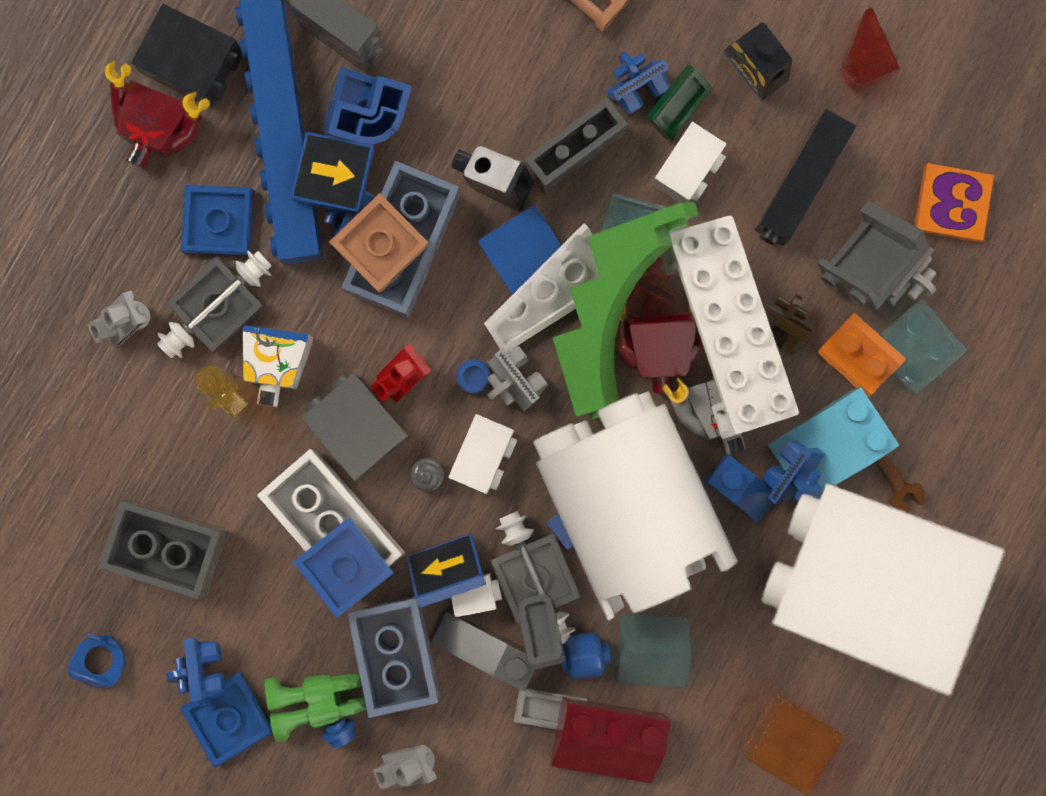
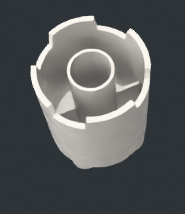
M649 391L640 395H631L599 410L598 414L605 427V430L593 434L588 421L585 420L576 425L570 424L533 441L541 458L540 461L536 462V465L607 620L614 618V614L624 608L620 594H623L633 612L636 613L690 590L687 577L707 569L703 557L710 553L713 555L721 571L727 570L737 563L736 556L666 405L663 404L656 407Z

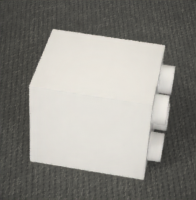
M826 484L821 499L803 494L796 507L788 534L793 536V539L803 542L799 557L794 568L777 561L762 598L763 603L778 609L773 624L950 695L1004 550Z

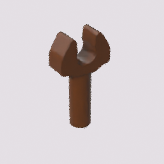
M887 454L875 461L893 488L892 496L888 500L893 509L910 514L907 505L903 502V497L906 493L911 494L913 500L918 505L925 504V494L922 486L919 483L909 484L904 482Z

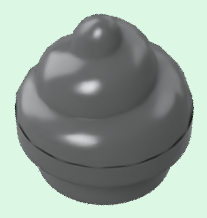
M432 458L418 460L412 466L410 472L412 484L423 492L437 490L442 485L445 477L442 465Z

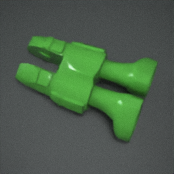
M358 673L330 676L328 674L304 678L303 687L295 688L282 686L276 677L266 678L264 681L269 711L305 701L308 703V707L305 709L290 712L279 711L270 714L271 727L276 743L286 741L290 737V732L301 725L310 723V726L316 729L332 725L341 718L363 712L367 709L364 697L342 701L341 691L362 686L360 674Z

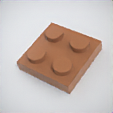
M380 193L329 241L379 294L429 246V242Z

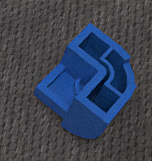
M340 67L331 101L328 102L324 133L368 145L386 141L398 131L401 125L412 86L385 77H372Z

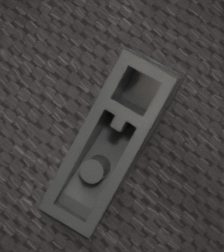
M448 611L445 612L431 642L490 676L524 692L535 670L527 660L524 647L463 618L455 617L454 614Z

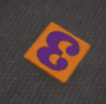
M927 163L923 169L914 226L927 234L978 243L984 241L994 175Z

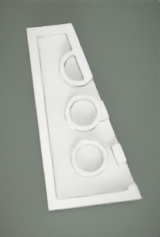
M583 224L484 323L500 350L503 349L506 352L518 346L576 309L570 287L600 277L588 240V236L593 234L586 224Z

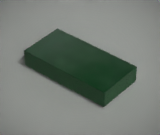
M687 65L646 118L665 139L672 141L713 88L694 66Z

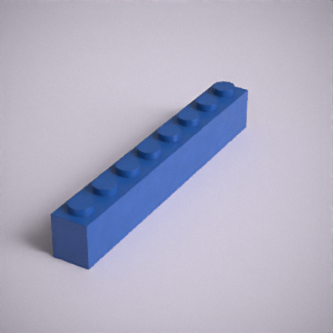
M240 0V6H235V12L239 27H244L245 38L240 39L242 55L244 59L249 60L250 71L245 72V79L248 91L254 94L255 104L250 105L252 122L254 125L258 124L260 137H255V146L258 157H263L265 170L260 171V180L263 190H268L270 203L265 204V213L268 224L273 223L275 236L270 237L271 252L273 257H278V260L283 265L324 259L316 206L292 201L290 198L305 139V130L285 0Z

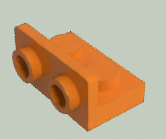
M853 313L818 350V353L829 365L840 372L856 389L861 387L867 397H870L906 360L903 355L856 313Z

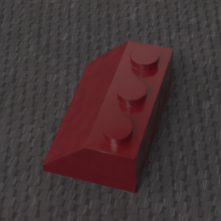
M562 696L550 766L652 783L665 757L671 721L663 713Z

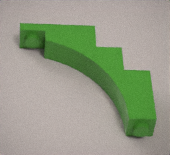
M681 202L588 236L600 277L570 287L582 328L552 337L576 417L589 413L590 419L600 417L598 414L599 410L620 401L616 387L614 350L616 333L622 312L632 290L647 268L661 254L673 246L669 232L689 226L687 220L699 216L695 202Z

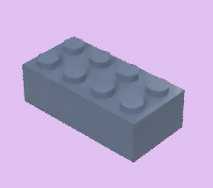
M395 161L381 195L429 242V246L380 294L352 265L341 288L347 294L409 319L461 193L459 186Z

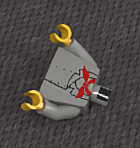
M677 378L679 388L675 392H671L669 387L664 385L663 391L670 398L677 419L694 435L704 436L706 440L721 436L711 407L722 402L715 380L687 388L682 380ZM742 433L722 439L727 455L747 449Z

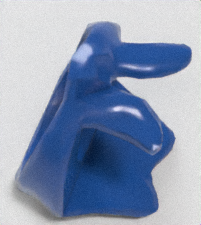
M88 633L87 637L89 638L83 640L78 645L70 659L67 670L68 676L92 688L112 687L119 680L125 668L126 656L124 650L110 635L99 636ZM101 646L106 647L112 653V666L105 673L99 675L92 674L85 665L86 655L93 648Z

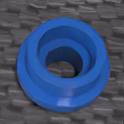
M341 718L338 722L325 726L326 730L322 734L325 743H329L331 748H338L354 739L356 736L354 731L355 723L353 719Z

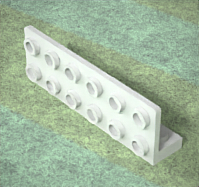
M726 216L670 232L673 246L661 254L667 276L675 273L680 274L722 402L711 406L722 439L798 415L799 411L733 217Z

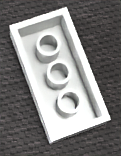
M309 449L257 495L305 551L347 518L351 517L389 566L405 553L317 450Z

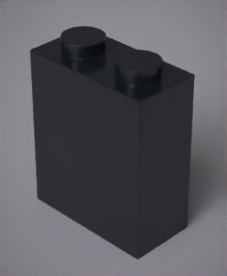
M162 3L131 64L141 74L184 95L197 92L195 100L200 102L207 98L211 108L215 100L219 101L226 89L225 80L230 71H235L238 67L242 54L240 53L241 47L234 38Z

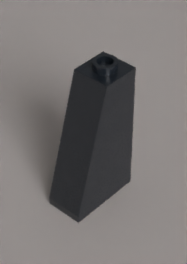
M825 109L811 127L754 229L760 233L759 237L761 240L772 246H777L778 244L784 246L790 241L857 125Z

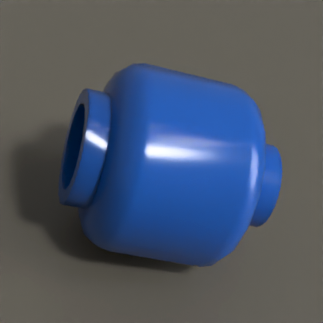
M596 632L572 634L565 644L562 645L565 655L562 662L563 673L568 672L573 680L600 677L604 673V664L611 663L608 642L601 643L600 636Z

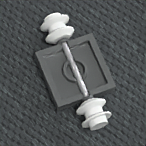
M248 250L249 259L245 263L236 261V268L239 273L236 276L216 256L166 302L185 322L183 326L179 323L170 322L171 331L167 335L158 333L161 340L157 344L170 358L177 355L182 359L181 349L183 347L194 348V340L191 336L193 334H196L213 353H216L243 328V325H246L265 308L246 287L248 284L245 282L247 281L252 286L260 287L259 278L263 274L272 276L268 271L272 265L259 251L253 255Z
M518 511L500 518L501 525L496 527V530H504L506 534L502 544L515 545V549L490 560L517 624L520 623L518 605L525 598L540 594L547 595L551 598L555 611L557 607L580 598L554 533L531 543L524 542V540L530 538L534 530L525 528L523 521L528 515L520 517ZM558 611L556 616L563 644L569 638L570 633L576 629L566 626L565 620L569 613Z

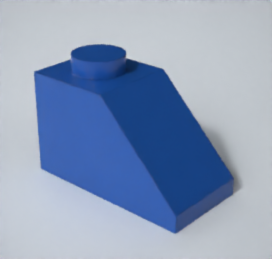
M723 455L703 480L706 486L756 524H758L773 504L768 498L772 491L755 474L730 455Z

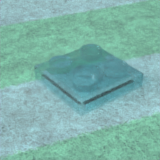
M923 299L917 301L879 334L906 358L893 374L912 396L917 395L968 351Z

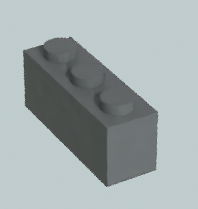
M605 98L524 159V163L535 183L546 194L623 137L628 124L610 100Z

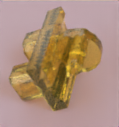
M207 365L199 369L195 382L199 391L206 395V405L214 412L221 406L230 416L236 417L248 404L247 396L238 389V378L231 371L225 376L223 370L215 365Z

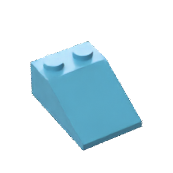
M861 387L849 391L767 445L785 472L790 464L780 456V452L787 442L797 441L807 448H819L824 452L825 456L815 468V470L822 474L817 483L823 491L826 484L835 486L900 446Z

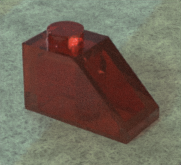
M872 7L866 9L858 20L841 63L843 80L847 86H852L855 94L891 79L900 69Z

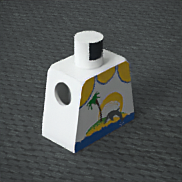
M243 325V377L246 382L260 384L257 404L278 407L280 388L297 389L313 343L312 336L303 333Z

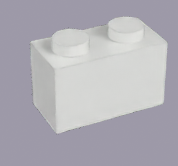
M692 122L656 175L652 186L678 203L689 202L690 199L697 202L708 184L703 182L709 171L716 174L726 158L725 155L721 154L726 143Z
M476 414L448 478L485 494H488L490 488L496 490L504 471L498 469L503 457L510 459L518 441L512 438L514 430Z

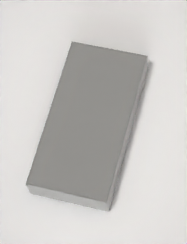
M527 687L525 692L519 689L514 722L556 729L562 696L587 701V698Z

